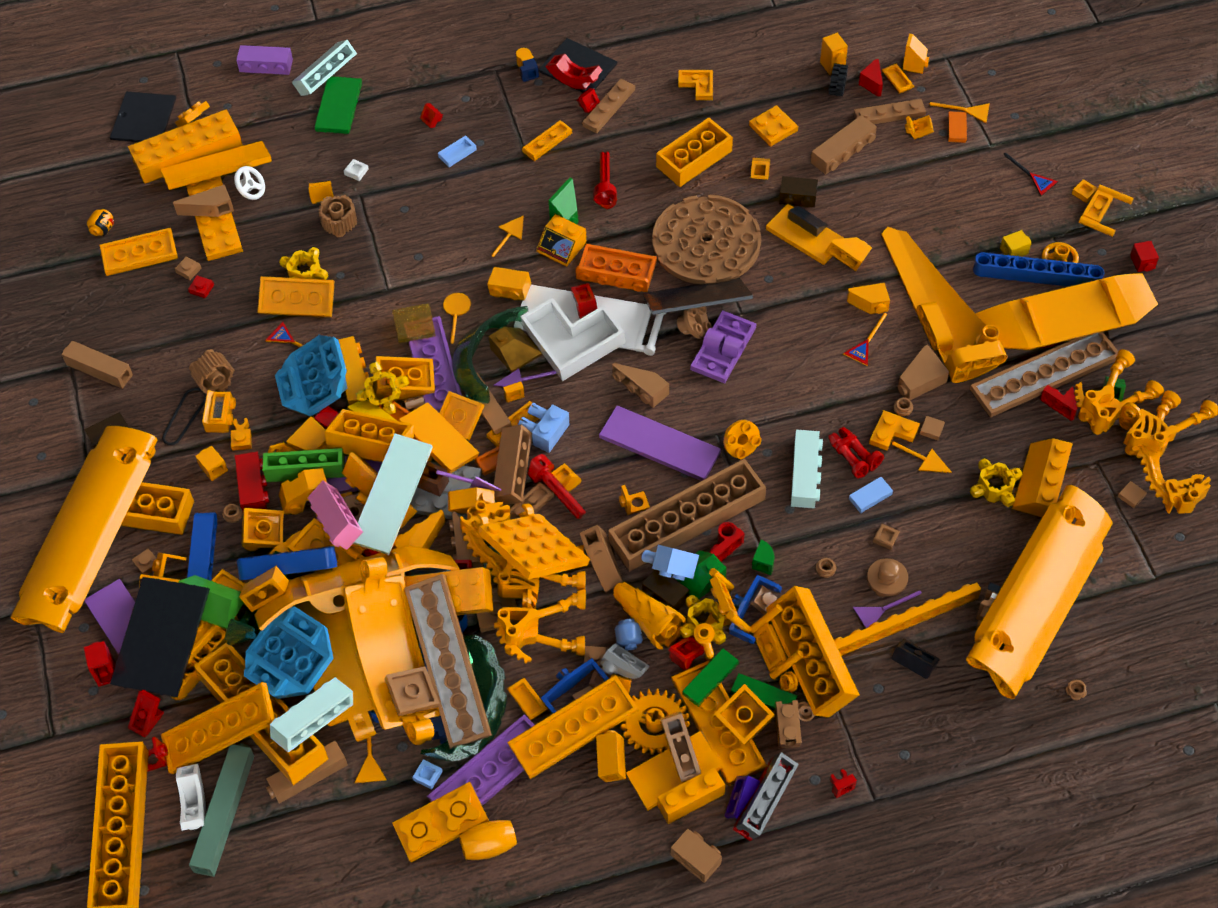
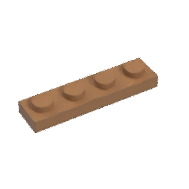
M620 79L582 122L583 127L598 133L635 91V85Z
M922 99L854 109V117L857 119L862 115L873 124L905 120L907 116H910V118L924 117L926 110Z

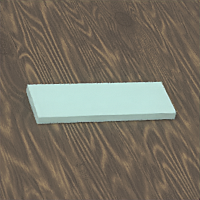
M394 434L358 520L363 533L353 544L386 555L390 554L433 447L431 444Z

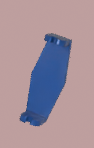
M757 575L745 597L736 594L735 599H733L734 606L738 608V616L743 619L750 606L749 602L759 585H763L776 593H780L782 587ZM733 622L731 623L729 634L748 643H755V637L737 629L738 627Z
M591 658L571 673H569L567 668L562 669L561 671L564 676L559 671L556 678L560 681L543 695L541 700L553 714L557 711L550 703L572 689L593 669L604 682L609 678L594 659Z

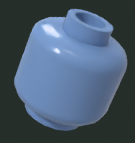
M634 619L619 621V624L614 629L616 643L621 647H625V650L637 649V645L643 641L642 630L639 624Z

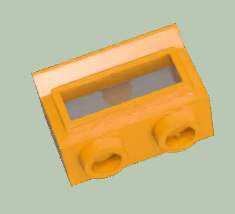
M207 390L202 419L206 432L229 433L230 425H233L232 409L236 407V399L232 397L231 392Z

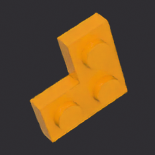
M679 70L678 87H696V100H713V70Z
M198 101L191 108L178 115L179 120L175 124L177 127L188 124L210 107L207 101L203 103Z
M884 410L870 438L869 444L888 450L894 436L913 443L920 423Z

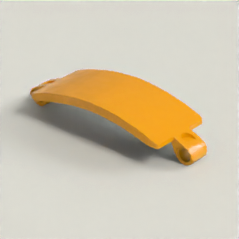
M384 557L363 560L360 563L362 584L346 587L344 589V599L357 660L374 711L384 730L403 726L411 742L434 737V727L430 718L440 716L439 708L398 716L385 682V677L388 674L425 666L404 589L406 587L404 579L401 575L385 579L387 563Z
M337 595L333 598V604L337 606L341 605L344 601L342 595ZM309 601L294 605L328 628L334 659L313 687L314 691L321 688L324 683L329 682L334 677L353 691V705L327 725L331 727L348 720L357 742L374 736L377 733L369 711L374 710L357 660L346 609L329 614L317 610Z

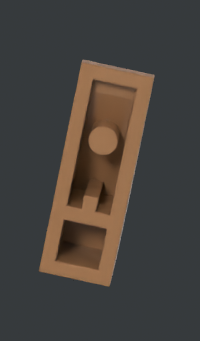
M679 711L659 718L681 782L700 775V767L682 713Z

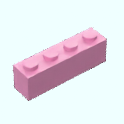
M322 480L308 496V500L311 503L310 507L318 515L317 519L323 524V530L330 536V542L336 547L341 546L347 550L363 531L338 489Z

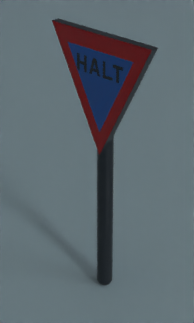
M1007 153L1003 154L1032 178L1040 196L1044 195L1058 183L1056 180L1031 173Z

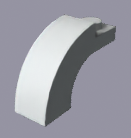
M193 764L177 768L176 782L181 803L182 831L187 829L195 830L204 826V819L207 814L199 765Z

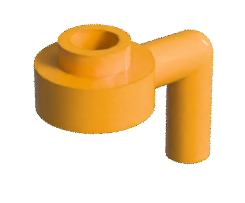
M701 623L694 629V639L697 643L703 645L706 654L705 658L707 661H711L714 658L711 642L714 639L715 632L711 625ZM702 630L708 631L706 637L700 635Z

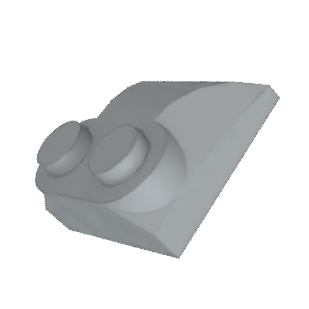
M616 643L606 651L600 662L603 666L602 670L607 674L612 675L614 673L632 679L641 677L650 667Z

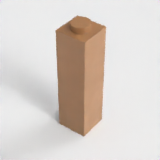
M71 341L63 350L62 357L67 366L121 389L124 388L133 376L129 364L75 341Z
M333 741L324 746L328 760L294 786L281 771L266 778L269 784L266 790L271 799L276 797L280 804L348 766L346 758L337 742Z

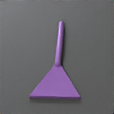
M917 591L884 607H853L864 627L868 628L872 623L878 621L885 610L914 598L922 592Z

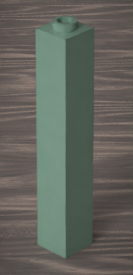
M239 743L238 745L232 744L229 746L204 819V826L201 828L189 863L193 873L215 877L255 757L248 745Z

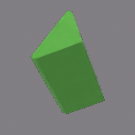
M196 575L178 582L209 588L210 591L201 620L225 629L229 628L244 603L239 598L241 591Z

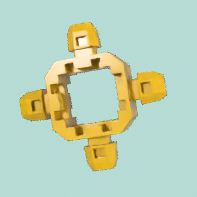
M315 247L310 248L308 252L296 251L292 257L283 256L279 261L280 265L287 269L289 278L326 280L328 277V272L320 268L318 260L319 249ZM305 263H307V266L310 267V271L307 270V272H303L301 274L300 271L297 270V266L300 267L301 265H305Z
M374 362L369 365L370 373H373V376L366 379L364 383L365 389L356 393L357 400L361 402L369 400L370 403L376 406L384 405L383 410L389 415L396 413V407L392 401L399 399L401 394L400 388L408 386V377L400 376L396 379L395 374L391 372L382 373L381 370L383 369L380 363ZM387 377L390 381L393 395L379 400L376 398L373 382Z
M985 458L980 460L978 467L981 473L978 483L970 489L971 495L973 497L984 495L989 502L995 503L1000 500L1006 507L1012 506L1015 502V498L1012 495L1015 481L1019 480L1023 475L1020 468L1009 470L1006 464L998 462L992 465ZM993 475L995 478H1003L1005 485L1000 490L998 488L994 489L993 486L989 487L990 483L988 480Z
M694 595L687 597L686 605L689 608L687 623L679 631L682 637L692 636L694 629L699 625L694 616H699L702 611L704 613L708 611L718 621L711 624L715 632L713 641L719 645L725 642L726 635L723 632V624L726 615L723 616L720 613L714 600L705 598L700 601ZM702 630L700 635L706 637L708 631Z

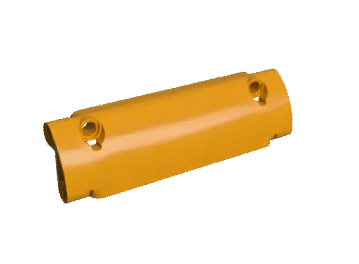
M105 427L98 444L89 452L19 591L20 600H18L10 616L12 620L23 625L43 624L56 632H65L72 614H75L81 608L150 466L149 456L157 443L155 436L128 427ZM55 593H58L55 600H53Z
M1067 485L1057 503H1052L1048 507L978 627L974 637L975 644L966 658V661L972 667L988 671L998 691L1009 699H1015L1023 683L1033 677L1103 551L1102 542L1113 524L1103 507L1076 486ZM1074 518H1076L1075 524H1071ZM1004 643L1003 650H1000L1001 645Z

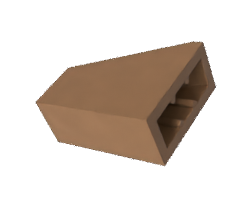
M926 345L900 376L898 384L899 393L912 400L947 383L949 371L932 349Z

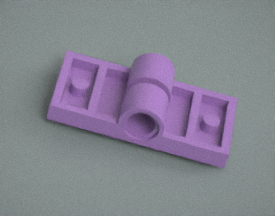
M722 310L713 328L707 330L703 339V345L692 362L690 370L725 384L753 335L756 323Z

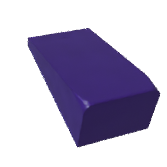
M748 775L737 776L724 815L725 818L739 817L759 786V780Z

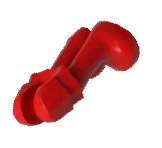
M845 427L839 428L841 437L836 433H832L828 437L832 447L848 461L852 467V474L856 478L865 477L869 470L871 472L874 471L884 460V455L878 450L869 453L859 442L857 436ZM851 448L862 459L861 461L850 451Z

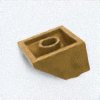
M503 327L489 336L490 349L511 373L543 355L521 328Z

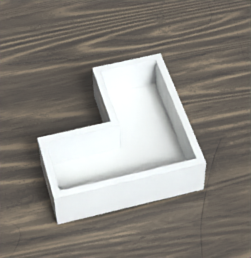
M553 298L520 316L523 328L562 381L626 343L623 329L604 305L573 324Z

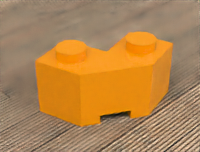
M323 468L303 470L298 473V478L291 482L287 480L281 484L279 498L284 514H298L304 511L305 503L309 501L308 496L322 480L327 482Z

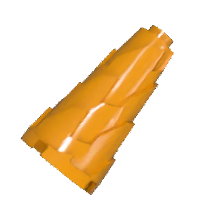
M626 582L618 583L614 587V598L622 605L623 610L639 624L641 630L656 648L663 649V644L669 647L681 635L679 632L682 627L681 622L686 624V619L680 612L668 605H664L639 588L636 589Z

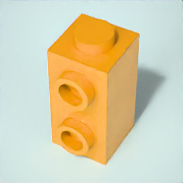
M613 730L596 735L598 777L605 782L626 779L624 738Z

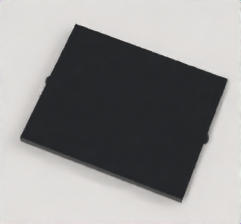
M566 38L539 68V72L559 81L545 66L553 56L564 53L573 63L580 67L599 65L603 70L598 75L599 78L595 82L590 83L586 89H576L585 93L590 88L595 90L617 65V61Z
M126 91L110 139L141 142L165 133L176 96Z

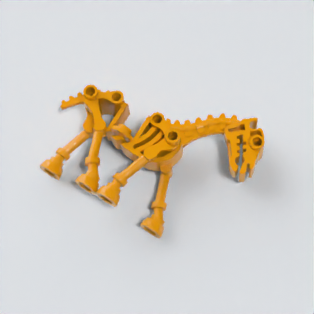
M1121 349L1116 355L1115 363L1110 368L1111 374L1107 385L1099 391L1088 390L1084 397L1082 383L1076 384L1075 388L1078 390L1074 392L1077 395L1075 400L1079 401L1076 405L1081 408L1078 418L1083 422L1087 421L1091 426L1092 432L1097 435L1103 433V431L1107 432L1119 418L1120 426L1125 430H1129L1123 442L1126 445L1125 452L1130 456L1136 455L1137 458H1142L1140 464L1145 465L1143 472L1147 473L1145 481L1150 482L1149 489L1155 490V497L1163 499L1162 503L1165 504L1167 513L1170 514L1173 506L1179 514L1191 513L1195 505L1206 497L1211 486L1209 484L1211 481L1210 477L1203 480L1204 475L1195 474L1191 478L1180 481L1176 479L1165 481L1160 470L1159 459L1164 454L1168 442L1174 440L1176 433L1193 424H1200L1202 420L1216 417L1218 415V405L1210 400H1205L1201 404L1200 413L1194 412L1186 420L1175 426L1170 425L1168 427L1164 422V418L1171 409L1176 408L1181 403V399L1173 391L1167 390L1164 392V388L1160 383L1150 380L1145 386V392L1136 391L1134 395L1121 402L1114 398V386L1118 375L1123 372L1124 368L1131 366L1135 362L1132 353ZM1162 396L1161 405L1156 410L1157 416L1144 409H1140L1134 404L1135 402L1142 403L1144 400H1154Z
M477 501L475 505L467 510V520L460 516V528L466 534L463 536V540L468 541L467 549L473 550V557H480V563H487L486 568L488 570L492 569L491 576H496L493 581L498 583L497 593L500 597L523 598L522 608L502 607L497 613V623H494V628H497L496 636H501L499 643H505V653L511 656L517 655V660L523 659L524 663L531 662V657L520 649L525 645L538 642L559 648L563 652L571 650V652H576V655L584 656L585 636H579L576 639H572L571 642H567V639L562 638V640L540 635L538 634V620L561 611L565 613L571 605L585 610V571L577 572V575H572V577H568V574L564 573L563 576L554 573L527 580L503 556L487 546L484 542L485 540L477 533L478 529L473 525L474 522L480 521L476 516L478 513H485L490 524L510 520V506H503V502L486 504L485 501ZM584 545L576 546L584 553ZM539 578L560 583L563 587L572 585V587H576L578 590L577 593H572L567 599L558 601L556 605L536 610ZM510 620H520L515 625H512Z

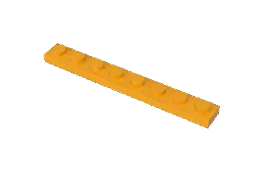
M977 582L972 585L966 584L955 592L949 591L936 600L930 599L923 605L911 607L900 615H891L883 622H874L868 628L855 630L847 637L834 639V642L842 656L979 598L981 588Z

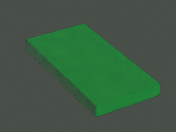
M334 76L327 79L315 123V131L350 133L362 86V79Z

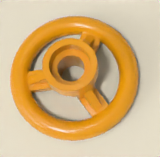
M1063 242L1051 243L1042 252V259L1067 262L1070 252L1073 256L1072 262L1078 263L1079 256L1071 245ZM1055 248L1053 253H1048L1051 249Z

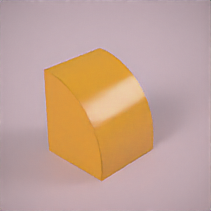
M753 158L751 178L768 180L770 159Z

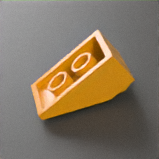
M376 356L375 362L380 363L383 369L381 370L382 373L391 372L395 374L396 379L400 376L408 377V386L400 388V397L394 401L435 392L433 359ZM387 377L374 382V391L376 398L379 400L385 396L393 395V390Z

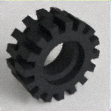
M834 63L829 95L843 97L848 65Z

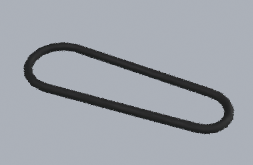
M191 388L187 390L183 395L165 432L163 433L162 441L166 445H175L181 440V438L183 437V435L185 434V432L187 431V429L189 428V426L191 425V423L193 422V420L205 404L207 395L203 393V402L201 403V405L199 406V408L197 409V411L195 412V414L193 415V417L191 418V420L189 421V423L187 424L179 438L172 443L167 442L165 440V436L171 424L173 423L187 394L194 390H199L203 392L200 388Z

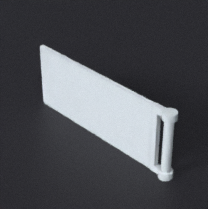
M531 285L525 301L522 300L514 328H521L525 331L520 316L550 298L555 300L572 324L580 320L572 292ZM595 296L597 309L604 305L625 333L626 343L619 348L644 352L650 356L654 355L656 350L655 343L663 316L666 313L656 314L648 344L642 345L652 313L648 305Z

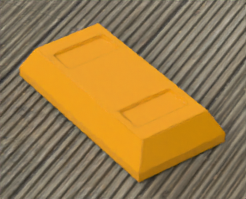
M897 63L882 69L884 75L899 94L914 88L912 82Z
M525 678L507 688L530 721L548 710Z

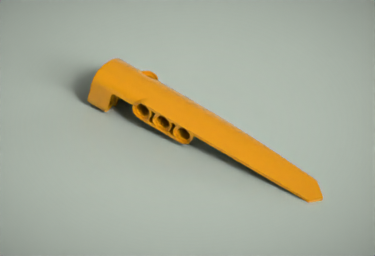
M887 227L881 236L933 350H938L945 367L949 371L951 381L953 383H960L974 379L1004 363L1008 356L998 340L999 329L993 325H986L972 311L906 231Z

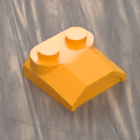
M244 508L242 546L246 550L256 551L259 548H275L283 543L284 511Z

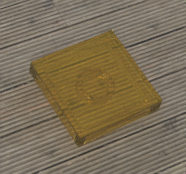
M429 303L392 310L399 343L436 336Z

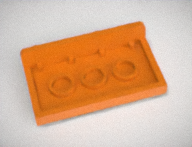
M586 244L580 264L576 267V279L631 289L637 292H648L657 257Z

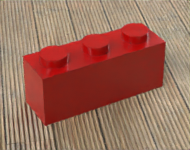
M258 451L235 455L242 511H244V508L267 509L266 503H269L270 499L268 491H265L264 487L268 486V483L263 475V458L260 459Z

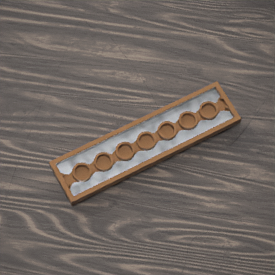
M1103 332L1076 338L976 382L970 386V390L991 418L1042 395L1043 389L1047 385L1052 388H1058L1115 362L1118 350Z
M440 574L405 587V593L427 670L440 703L438 708L450 749L492 736L445 575Z

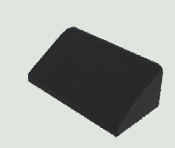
M800 206L792 208L788 212V219L816 237L828 226L827 223Z
M903 639L897 645L891 657L895 662L925 679L929 678L940 661L938 657L906 639Z

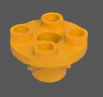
M739 420L730 425L725 431L723 440L727 453L738 459H744L753 453L761 444L758 427L749 420Z

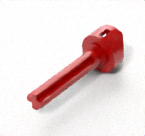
M608 151L600 153V183L593 189V200L605 209H610L617 203V189L610 183V153Z
M543 454L533 458L530 461L528 476L535 483L543 480L576 519H581L586 514V511L551 473L554 469V464Z

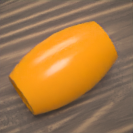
M510 820L487 821L475 825L459 835L461 848L466 860L489 859L507 852L517 844L514 828Z

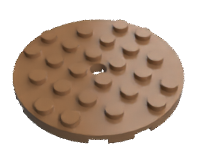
M696 195L684 198L682 202L676 205L672 204L662 212L653 229L652 244L657 260L670 274L693 284H712L736 279L753 266L761 249V233L756 218L754 219L749 214V210L738 202L717 195L699 198ZM708 237L711 239L710 241H705L704 243L703 238Z

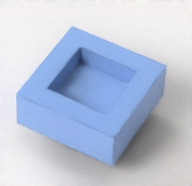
M423 759L412 778L413 781L432 790L443 771L442 768Z

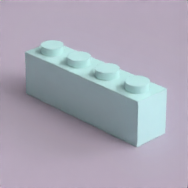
M348 40L337 42L295 78L292 84L301 96L311 94L357 53Z
M796 430L791 507L815 508V501L820 500V489H816L817 484L821 482V472H817L818 467H821L822 456L818 455V451H822L823 439H819L820 431Z
M334 677L329 682L324 683L314 693L307 695L300 703L292 706L282 716L275 718L270 723L271 739L285 751L290 752L353 705V691Z

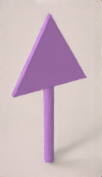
M517 369L494 384V386L505 387L520 381L556 374V371L521 378L520 370Z
M439 470L436 471L439 475L472 483L469 488L478 487L501 491L500 488L477 476L473 480Z

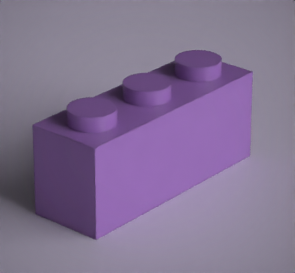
M240 45L236 61L239 72L289 75L293 58L290 48Z

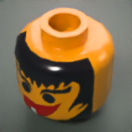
M105 209L95 210L87 220L89 232L95 236H105L114 225L112 214Z

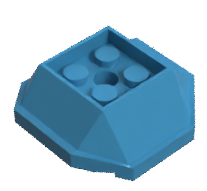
M318 335L288 356L282 368L275 374L282 406L310 417L341 398V394L348 388L345 377L347 369L338 339Z
M295 606L287 609L263 631H260L247 649L244 677L256 685L261 682L267 683L269 694L276 699L309 694L334 659L328 628Z

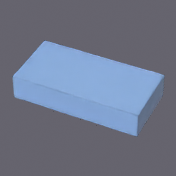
M465 135L438 152V157L448 167H451L476 151L477 148Z
M879 477L850 494L849 500L862 513L891 496L893 490L882 477Z

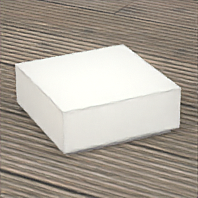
M353 159L345 168L344 175L360 181L369 170L368 165Z

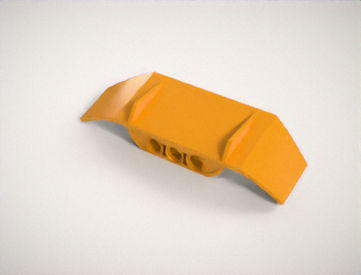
M1143 273L1111 276L1009 301L975 314L986 325H993L999 329L998 340L1004 349L1031 350L1136 324L1155 308L1158 303Z
M402 546L392 549L389 555L378 553L338 565L335 568L324 569L290 579L285 593L260 607L254 615L259 629L263 631L284 611L302 602L309 601L317 610L323 613L331 614L345 610V599L341 605L337 606L333 604V598L337 595L344 597V589L348 586L362 584L360 563L363 560L384 557L387 563L385 579L400 575L404 579V572L416 568H439L451 571L459 570L460 568L450 555L421 547Z

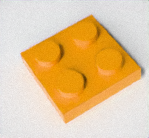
M777 105L749 121V126L770 147L798 131V125Z
M448 391L439 414L466 440L470 441L485 405Z

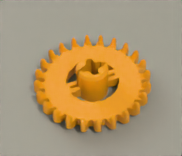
M658 688L654 695L648 689L647 696H644L641 691L639 692L640 699H637L634 695L632 696V700L639 711L622 721L625 724H621L620 728L625 731L623 737L629 738L628 744L635 743L634 749L637 750L642 747V753L650 750V754L653 755L655 750L660 754L663 752V749H669L665 734L649 735L641 729L639 722L645 724L649 732L659 733L663 730L659 719L664 717L663 712L670 715L680 711L686 727H689L690 723L686 721L689 718V714H683L686 711V706L680 707L682 700L679 699L674 702L675 694L667 698V690L661 696Z

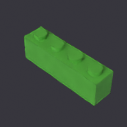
M342 448L263 453V473L266 482L293 481L298 478V473L303 470L323 468L326 478L345 477L342 474L345 467V457Z

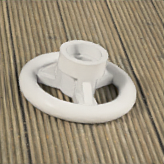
M250 166L240 167L236 171L234 182L239 193L250 200L261 198L265 192V182L262 175ZM249 172H251L252 174H254V175L256 176V178L258 179L259 183H256V182L251 178ZM241 173H243V179H242V180H240V175H241ZM252 189L259 190V192L255 195L248 193Z

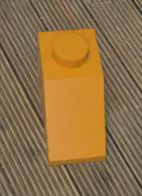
M910 33L906 44L902 70L923 74L924 67H928L930 57H927L928 49Z
M857 237L833 239L826 252L857 271L872 247Z
M885 283L848 288L847 294L848 303L869 314H881L889 310L890 298Z
M475 487L449 491L448 511L467 514V510L475 505L477 501L482 500L486 504L495 503L494 490Z

